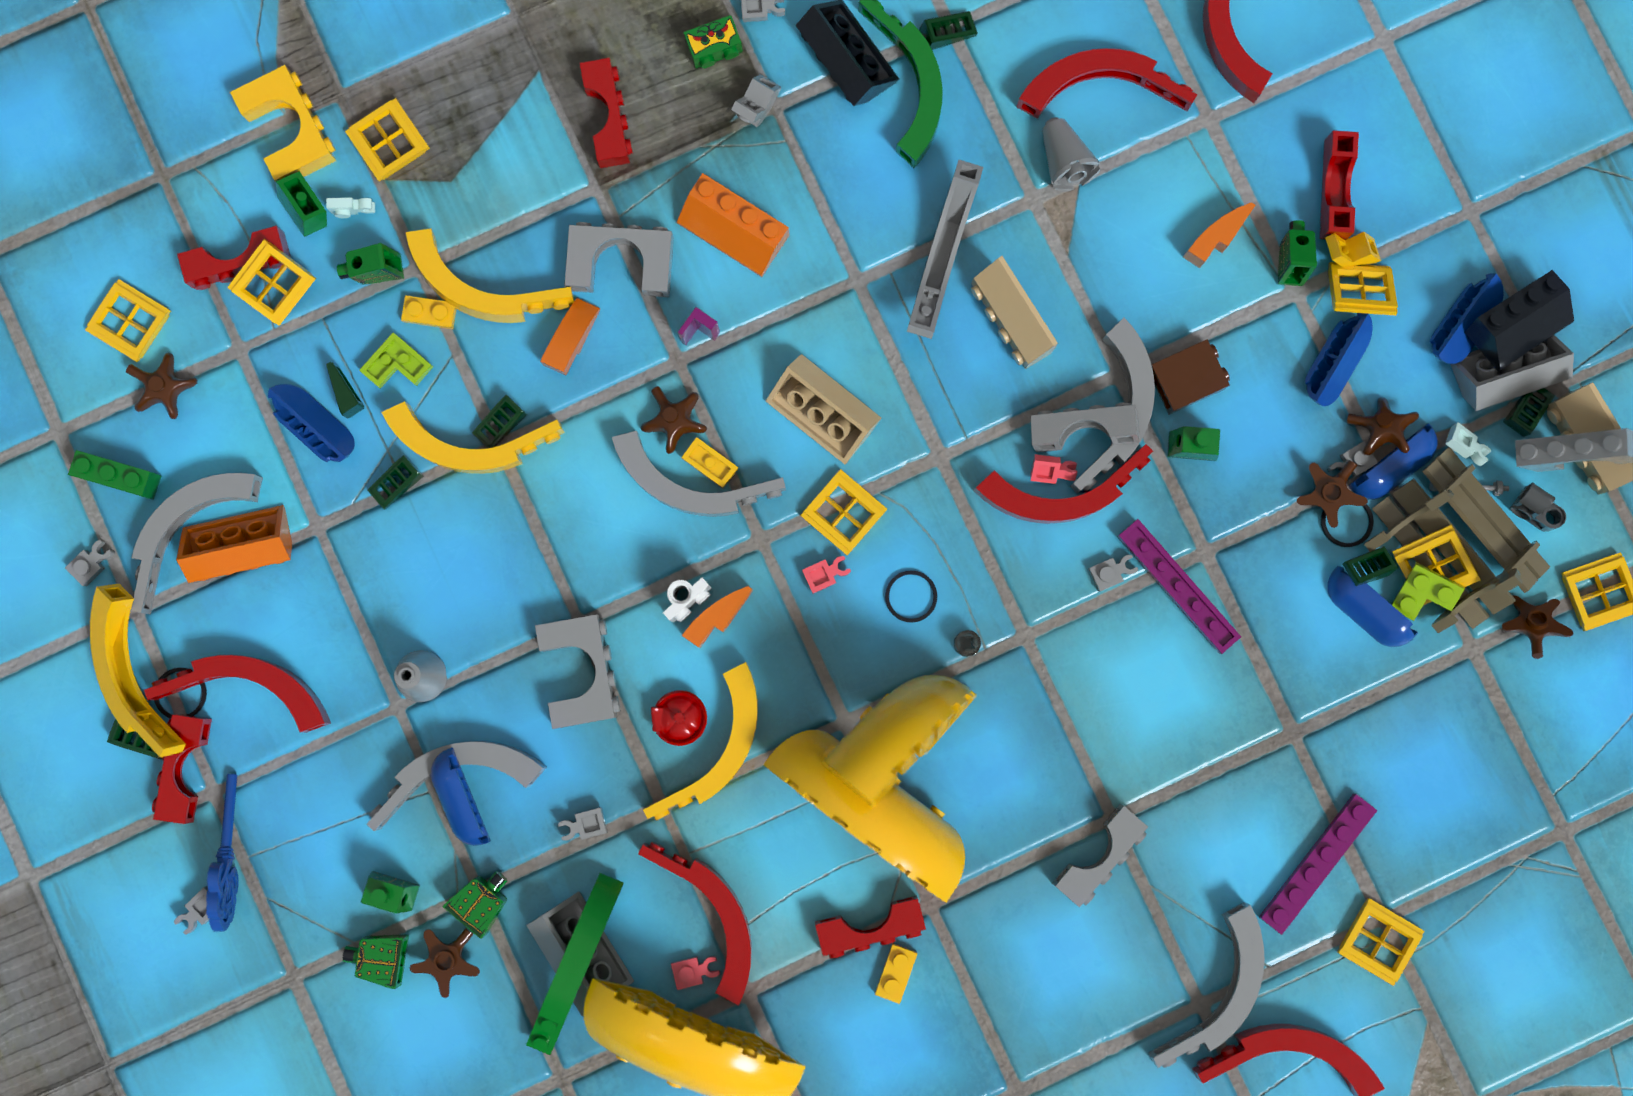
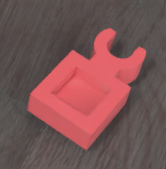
M844 556L837 557L830 566H828L825 559L802 570L812 594L836 584L834 576H846L851 572L850 568L845 571H841L838 568V563L845 560Z
M697 956L671 963L677 990L703 984L702 976L704 975L710 978L717 977L720 974V970L710 971L708 968V964L717 961V957L709 956L700 964Z

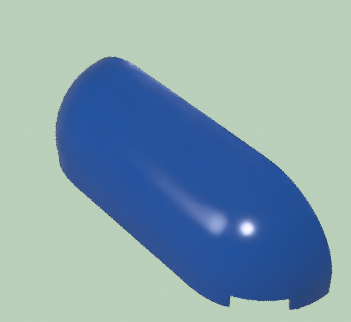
M1496 273L1486 274V279L1475 285L1470 283L1430 339L1432 353L1439 360L1448 364L1459 363L1468 356L1475 346L1465 334V331L1479 316L1503 302L1504 288L1501 279Z
M1357 313V316L1345 322L1341 320L1334 327L1306 375L1305 384L1307 385L1309 397L1321 406L1331 405L1339 397L1361 360L1372 336L1373 324L1369 314Z
M279 384L269 388L268 398H272V403L276 410L273 414L276 419L325 462L330 460L341 462L352 453L355 441L351 432L306 391L288 384Z
M1427 423L1406 440L1409 445L1408 453H1403L1396 447L1377 464L1349 484L1348 487L1354 493L1370 500L1382 498L1433 458L1437 450L1438 440L1432 426Z
M1337 566L1333 570L1328 580V593L1332 602L1377 642L1388 647H1399L1415 638L1418 632L1410 628L1413 624L1367 583L1356 586L1349 574L1341 566Z
M453 747L441 752L433 761L431 780L451 830L465 844L477 846L489 843L491 840Z

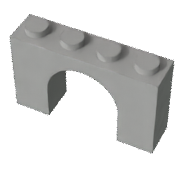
M577 222L576 225H569L565 287H571L572 292L594 293L595 267L601 253L614 245H627L636 249L643 257L642 292L644 296L670 297L674 240L672 231H668L665 227H653V230H645L637 225L617 228V225L602 224V227H596L587 222Z
M1627 428L1515 440L1517 467L1536 472L1563 470L1564 463L1610 461L1617 464L1633 463V431Z
M596 614L535 625L540 652L578 647L590 655L596 670L594 683L584 695L573 699L548 703L552 729L617 718V712L621 710L618 696L614 697L612 686H616L614 671H609L608 661L612 660L610 646L605 645L603 635H607L605 619L601 620L600 615Z

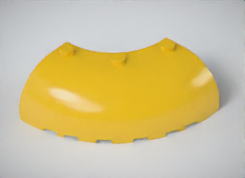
M926 675L909 680L890 694L887 693L874 708L869 706L859 717L861 719L860 722L837 746L832 744L822 756L825 759L822 763L867 804L874 808L897 782V773L903 775L918 760L916 755L919 758L926 755L977 697V694L962 682L947 676Z
M807 730L797 733L782 742L771 753L763 764L766 768L794 788L797 793L815 805L821 812L844 827L847 832L876 851L883 859L897 867L912 880L917 881L926 890L945 903L948 901L962 877L965 864V850L959 833L943 819L945 813L934 805L929 809L899 786L901 780L898 778L892 788L872 808L823 765L822 762L825 758L822 755L832 744L837 746L841 742L825 731Z
M593 978L586 994L584 1022L592 1039L614 1053L619 1060L631 1063L667 1080L666 1083L675 1088L684 1087L705 1096H790L799 1084L805 1070V1065L755 1033L729 1026L725 1028L720 1024L712 1022L710 1019L677 1008L676 1004L650 990Z

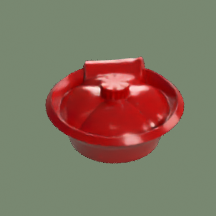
M682 690L669 692L661 697L655 706L651 707L652 731L656 732L663 741L671 745L683 746L693 743L703 734L706 728V708L703 702L693 693Z

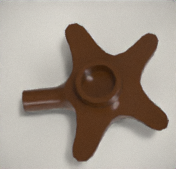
M169 352L163 356L160 366L153 373L145 372L132 364L126 369L127 374L144 384L143 395L135 404V410L142 412L152 405L162 403L171 419H176L178 416V395L184 390L194 387L198 381L196 378H176L174 375V357Z
M659 386L651 390L652 395L659 404L660 412L652 420L643 423L640 428L643 432L665 433L667 437L666 452L668 454L675 450L677 442L683 434L704 433L707 430L705 425L697 423L690 418L692 409L699 398L696 392L690 393L680 402L672 403L666 398Z
M1380 397L1377 402L1378 409L1374 415L1348 414L1347 424L1363 426L1370 432L1369 440L1363 449L1364 455H1371L1380 446L1388 442L1396 445L1401 452L1408 453L1409 445L1403 432L1408 425L1419 418L1417 412L1396 414L1391 411L1387 399Z
M1348 460L1336 476H1329L1318 464L1311 463L1309 470L1315 482V490L1311 494L1298 497L1297 503L1299 505L1320 506L1326 514L1329 525L1333 528L1337 527L1338 510L1341 506H1364L1368 502L1367 498L1350 491L1346 485L1349 476L1358 465Z
M1512 595L1516 600L1512 604L1517 609L1519 616L1503 623L1502 630L1526 635L1531 642L1533 658L1540 659L1543 657L1542 641L1544 637H1571L1573 635V631L1569 627L1559 623L1552 617V612L1560 604L1558 599H1551L1542 605L1535 606L1516 595Z
M466 927L453 943L446 944L440 941L432 930H425L424 939L429 950V958L423 962L412 964L409 968L412 973L433 975L438 983L440 995L443 998H447L450 991V980L454 975L475 977L480 973L478 967L466 962L462 957V950L474 933Z

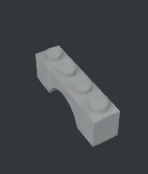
M1126 402L1118 403L1115 407L1105 408L1102 405H1095L1087 410L1067 408L1063 412L1058 413L1040 411L1038 415H1031L1032 446L1036 452L1062 450L1067 438L1075 431L1083 428H1096L1103 431L1109 436L1113 445L1140 442L1137 408L1135 405Z
M1121 804L1103 823L1108 835V846L1103 857L1090 866L1080 867L1068 864L1052 883L1078 907L1082 904L1086 906L1094 898L1095 893L1093 891L1098 885L1107 883L1113 874L1110 871L1116 864H1123L1130 855L1127 851L1133 844H1140L1147 835L1145 830L1148 826Z

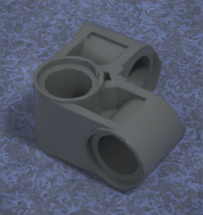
M1534 483L1524 487L1510 507V510L1516 516L1528 521L1543 532L1559 528L1566 521L1564 509L1554 503L1555 497ZM1546 513L1553 515L1554 524L1547 522Z

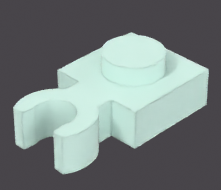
M326 198V208L335 217L344 219L350 218L351 215H359V212L375 213V202H372L371 198H361L358 200L353 198Z
M1457 422L1450 428L1445 444L1465 459L1471 456L1475 464L1482 466L1488 461V458L1485 456L1491 452L1488 446L1477 442L1478 436Z

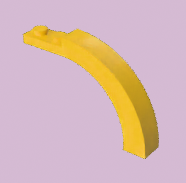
M431 228L405 232L412 257L429 286L444 301L472 317L498 323L525 322L524 312L537 314L549 308L564 310L574 303L571 287L517 295H497L477 290L458 279L443 263L438 253L435 235Z
M405 401L381 412L395 435L415 453L443 468L471 474L493 473L523 464L519 454L528 455L537 450L536 446L544 442L546 444L556 442L561 438L560 435L565 433L561 423L555 420L500 446L486 449H466L449 445L431 435L417 419L411 405Z
M120 583L98 586L94 593L91 608L90 644L96 677L109 709L126 733L136 731L159 757L183 752L185 742L149 705L137 684L132 670L128 650V621L134 598Z
M747 662L723 673L732 697L733 725L730 739L721 758L700 780L643 809L647 819L654 816L655 820H658L670 814L668 808L676 804L679 809L693 802L692 796L694 795L699 804L703 803L724 788L743 765L752 746L758 720L756 686Z

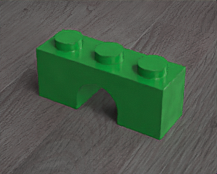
M78 450L75 451L68 472L70 476L152 500L155 498L161 479L159 474Z

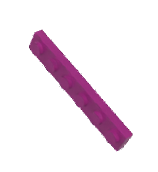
M1139 519L1135 520L1117 536L1219 654H1223L1241 638L1240 634Z
M1353 793L1263 910L1259 918L1282 935L1377 810L1359 795Z

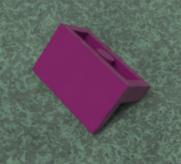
M697 307L678 331L681 342L684 345H687L697 330H700L714 341L720 334L717 321Z

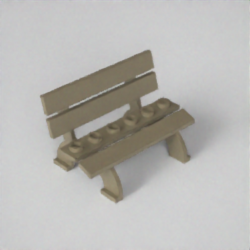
M1450 447L1445 449L1436 460L1422 471L1440 493L1430 498L1413 478L1392 493L1409 514L1406 516L1390 496L1386 497L1375 505L1372 510L1387 526L1388 530L1380 532L1364 544L1371 552L1389 541L1393 535L1403 546L1424 537L1411 522L1413 520L1426 535L1444 528L1452 523L1439 507L1448 502L1504 568L1501 574L1495 576L1453 526L1481 581L1469 585L1473 590L1471 592L1465 587L1453 610H1445L1431 626L1437 633L1457 623L1458 619L1455 617L1457 613L1463 617L1472 629L1490 617L1476 600L1478 597L1494 615L1516 601L1509 593L1510 590L1519 586L1524 593L1529 591L1550 568L1536 550L1540 546L1538 541L1530 543L1474 477L1472 474L1475 470L1474 465L1471 464L1466 467ZM1450 541L1437 546L1445 558L1456 554ZM1434 548L1431 549L1437 562L1443 560ZM1426 552L1413 557L1417 563L1425 567L1432 565ZM1459 558L1450 562L1459 574L1465 571ZM1447 564L1440 566L1445 577L1450 578L1456 575Z

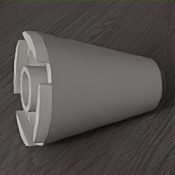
M1056 117L1048 120L1042 129L1051 183L1054 189L1059 192L1074 190L1073 185L1080 182L1082 186L1086 185L1100 172L1098 159L1065 119Z
M424 650L413 651L404 656L398 663L394 672V680L399 692L405 698L414 702H426L435 699L443 691L447 683L446 667L444 662L434 653Z

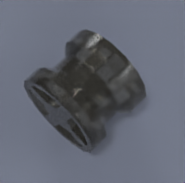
M962 631L954 639V649L961 656H972L980 649V637L973 631Z

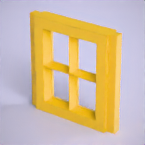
M396 98L388 101L345 131L379 182L383 179L385 180L430 149ZM388 114L391 115L400 128L390 136H387L378 122ZM374 124L384 140L372 147L362 131ZM403 133L412 149L401 156L391 140ZM386 143L397 158L387 166L384 165L375 152Z
M264 239L227 288L270 321L280 326L316 280V277ZM270 256L283 264L272 279L260 271ZM286 268L299 276L288 291L276 283ZM256 274L268 283L257 298L245 289ZM272 287L284 295L273 310L262 302V299Z
M1329 262L1328 276L1334 311L1397 315L1398 304L1392 268L1390 266L1355 265L1342 267L1336 262ZM1339 277L1358 278L1359 285L1342 284ZM1364 278L1383 280L1384 287L1364 285ZM1341 291L1361 292V299L1342 298ZM1366 293L1385 294L1386 301L1367 300Z
M118 279L88 322L85 331L134 361L139 362L169 318L171 311ZM119 296L135 305L128 317L112 308ZM139 308L155 317L148 329L132 320ZM108 312L125 321L118 333L101 324ZM129 324L145 334L138 345L122 337Z
M840 469L800 516L848 556L887 511V508ZM838 486L853 498L844 509L829 497ZM825 500L840 512L832 523L817 512ZM856 502L871 513L863 524L859 523L848 513ZM844 516L859 528L850 539L835 527Z
M1452 524L1392 551L1406 579L1412 570L1408 560L1426 552L1432 562V565L1427 568L1435 569L1437 573L1445 576L1440 566L1459 558L1465 571L1449 579L1464 587L1481 581ZM1450 541L1456 554L1437 562L1431 549ZM1427 599L1426 602L1424 603V605H1426V604H1428V603H1430V602H1432V601H1430V600Z
M1621 552L1561 573L1563 583L1583 631L1633 615V579ZM1617 569L1621 583L1603 588L1599 575ZM1594 577L1599 590L1580 596L1576 583ZM1624 587L1629 601L1610 606L1606 593ZM1601 595L1606 609L1588 615L1583 601Z
M1367 898L1340 944L1337 953L1394 986L1422 939L1424 930L1372 899ZM1369 915L1387 925L1380 938L1363 928ZM1391 928L1409 938L1402 951L1385 942ZM1359 933L1377 942L1371 955L1353 945ZM1381 946L1399 955L1392 968L1375 959Z

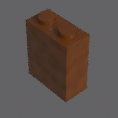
M1208 339L1151 364L1154 385L1168 415L1221 392L1230 386L1228 382L1230 381L1229 374L1224 367L1221 368L1217 360L1219 357L1218 351L1213 344L1210 345Z

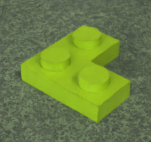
M393 332L359 371L381 389L397 370L417 386L431 371L433 366Z
M1416 562L1391 605L1405 617L1414 621L1427 599L1452 611L1464 592L1465 587Z

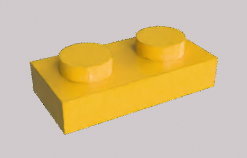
M405 295L401 321L453 329L457 309L446 301Z
M698 437L695 438L681 457L722 489H724L739 469Z
M892 943L875 995L900 1004L918 953Z

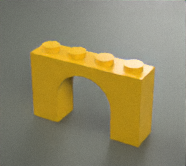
M286 65L230 92L241 115L248 122L276 109H291L298 113L300 117V131L297 138L289 146L263 158L275 182L298 171L305 177L336 161L332 153L336 149L330 138L324 137L321 130L325 129L319 116L313 115L310 108L314 106L307 93L302 94L299 87L303 84L296 71L291 72Z

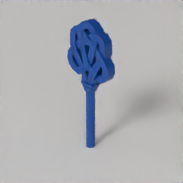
M227 774L221 846L216 854L217 862L211 863L207 873L206 912L213 932L226 931L230 923H232L235 913L236 894L239 885L237 869L232 867V862L235 859L232 848L238 777L236 774Z

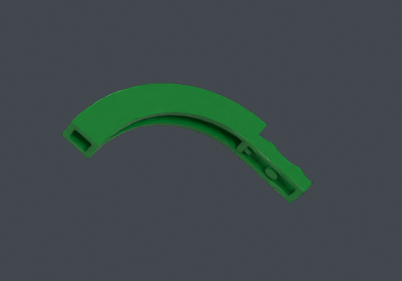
M860 0L858 12L903 52L916 76L919 90V107L912 125L896 146V153L915 168L928 151L935 137L940 119L943 89L939 66L929 43L911 21L902 27L899 19L894 15L889 16L883 10L884 8L878 0Z
M599 873L545 997L526 1046L551 1055L624 882Z

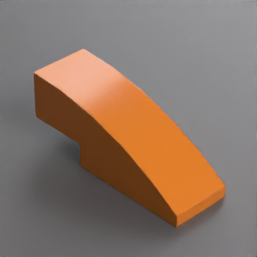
M1252 202L1222 216L1196 239L1183 258L1200 268L1214 248L1223 253L1255 207V204Z
M576 298L554 333L540 362L544 366L567 376L576 355H579L600 312V308Z
M747 586L719 599L704 610L690 624L682 636L701 648L715 627L724 633L753 592V589Z

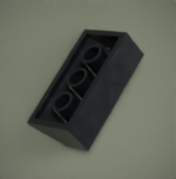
M843 0L812 5L795 25L800 31L802 38L808 42L815 52L817 59L826 67L832 80L839 85L844 92L845 98L853 106L869 102L900 80Z
M1551 270L1479 316L1465 331V334L1499 372L1574 322L1570 289Z

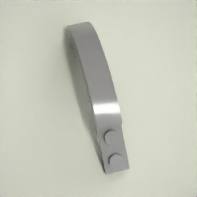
M958 160L920 282L907 332L932 339L958 246L983 171L982 166Z
M1123 318L1105 335L1102 341L1114 353L1124 372L1128 389V403L1135 405L1138 411L1141 442L1153 411L1155 395L1154 375L1150 358L1141 338L1132 325ZM1112 443L1070 487L1076 493L1082 489L1087 492L1097 482L1094 477L1100 471L1105 474L1114 466L1113 458L1120 465L1123 464L1135 451L1139 443L1113 445Z
M637 431L612 437L615 450L622 464L639 486L659 502L684 513L710 517L738 514L737 503L741 502L742 506L756 503V498L767 496V499H773L782 496L781 492L786 491L783 478L722 493L693 491L673 483L653 466L643 449Z
M225 473L202 478L176 491L153 512L139 534L131 557L141 560V565L137 567L135 573L137 580L136 588L131 594L134 598L131 607L132 612L151 614L163 556L177 530L194 514L212 505L228 501L258 503L263 477L247 473Z
M470 741L442 746L418 757L394 777L402 785L399 786L397 784L387 794L388 801L383 806L379 804L369 814L371 820L366 825L373 831L380 830L415 790L431 777V767L435 758L441 752L452 747L460 765H480L497 769L514 778L525 788L530 787L547 767L528 753L501 743Z
M1243 902L1222 914L1229 928L1234 948V969L1224 999L1217 1009L1202 1023L1148 1053L1158 1068L1161 1066L1163 1068L1171 1066L1177 1061L1176 1058L1184 1053L1189 1055L1200 1049L1199 1045L1202 1043L1209 1051L1214 1050L1230 1038L1249 1015L1256 1002L1264 973L1262 933L1250 904Z

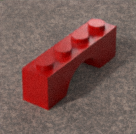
M610 58L580 63L583 85L587 96L599 99L609 109L606 125L599 133L593 136L599 167L601 169L630 163L629 154H633L631 140L625 138L624 130H629L626 114L621 115L620 106L624 105L622 91L617 90L615 83L620 81L617 66H612Z
M1333 130L1324 140L1320 239L1326 240L1325 237L1335 233L1344 240H1347L1354 234L1355 207L1351 203L1350 187L1353 168L1358 158L1359 132Z
M278 226L252 232L247 249L240 256L230 260L216 259L203 247L178 253L184 282L196 290L207 289L216 282H232L264 239L291 258L285 233ZM270 256L260 270L265 268L277 269L283 264Z
M172 714V718L168 721L167 725L185 742L183 752L162 757V760H164L163 768L157 777L158 795L152 804L153 820L180 824L194 822L198 796L186 787L182 777V767L186 757L194 749L208 745L212 719Z
M917 895L891 902L887 918L882 924L873 929L860 930L854 928L841 915L815 922L823 956L829 955L830 959L845 955V950L854 948L855 952L869 949L872 943L880 942L881 945H887L896 942L895 937L905 935L906 939L922 935V930H926Z

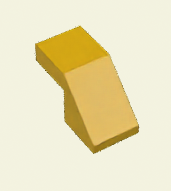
M1366 232L1359 233L1347 240H1344L1335 233L1325 237L1331 259L1342 267L1372 264L1381 261L1374 238Z

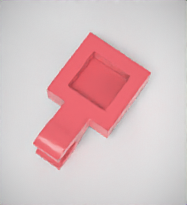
M1035 454L1030 481L1056 484L1057 478L1075 481L1077 463L1065 461L1061 464L1060 457Z

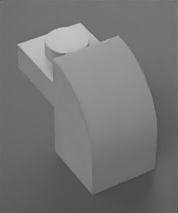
M760 74L752 78L744 97L736 100L731 110L742 121L758 127L771 110L782 87Z

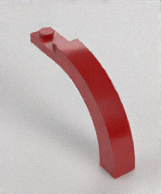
M1205 0L1203 6V28L1210 55L1225 80L1243 97L1255 103L1273 73L1256 63L1239 43L1231 23L1230 0Z
M1105 48L1078 52L1053 63L1036 76L1026 87L1016 107L1039 119L1046 106L1059 93L1077 83L1096 78H1116L1135 83L1185 111L1189 110L1197 94L1185 84L1179 85L1172 81L1167 74L1155 72L1153 69L1158 61L1132 51Z
M1145 444L1100 486L1071 498L1049 499L1027 494L1006 482L995 470L973 491L995 509L1020 520L1044 524L1070 522L1098 512L1121 496L1123 493L1116 485L1120 488L1123 487L1132 478L1129 475L1130 472L1135 468L1140 471L1151 461L1148 456L1153 450Z
M217 655L191 661L193 670L181 671L176 674L177 678L169 681L167 678L151 683L152 687L144 690L147 700H159L211 680L239 677L256 682L278 696L290 710L300 733H307L331 724L329 716L319 698L300 678L277 664L253 657Z
M652 841L650 845L644 843L638 855L695 885L715 907L724 927L727 944L725 970L715 993L739 1006L750 974L752 943L748 921L736 894L714 869L698 858L694 860L690 867L687 865V859L677 854H674L672 857L664 853L665 848Z
M1269 1024L1246 1029L1234 1035L1239 1045L1235 1046L1232 1044L1226 1046L1220 1051L1221 1054L1214 1058L1211 1056L1205 1057L1197 1062L1198 1066L1192 1068L1197 1079L1204 1084L1259 1055L1277 1051H1295L1315 1056L1329 1063L1346 1081L1354 1096H1372L1385 1089L1371 1067L1346 1045L1318 1030L1293 1024Z

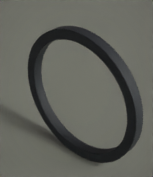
M1367 504L1362 506L1367 512L1369 525L1365 535L1353 543H1343L1331 536L1326 527V514L1323 510L1321 527L1325 536L1332 543L1341 547H1353L1363 543L1370 536L1373 529L1374 519L1371 509Z
M904 571L897 574L889 582L885 593V600L889 611L897 619L911 623L919 622L933 612L937 603V590L933 581L927 575L918 571ZM910 574L924 578L933 590L931 608L923 616L914 619L898 615L893 610L889 600V593L893 583L898 578Z
M174 668L168 670L158 680L166 678L168 675L172 673L187 670L188 668ZM205 683L200 684L202 698L198 707L190 714H187L188 716L196 715L204 706L207 697ZM154 700L158 710L166 717L172 718V714L164 710L160 701Z

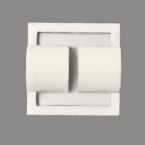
M703 578L699 579L693 586L685 580L674 581L670 584L667 591L668 599L672 605L663 614L669 621L681 623L692 613L689 609L696 603L701 605L711 596L709 591L712 587ZM683 588L688 589L689 595L687 599L678 601V591Z

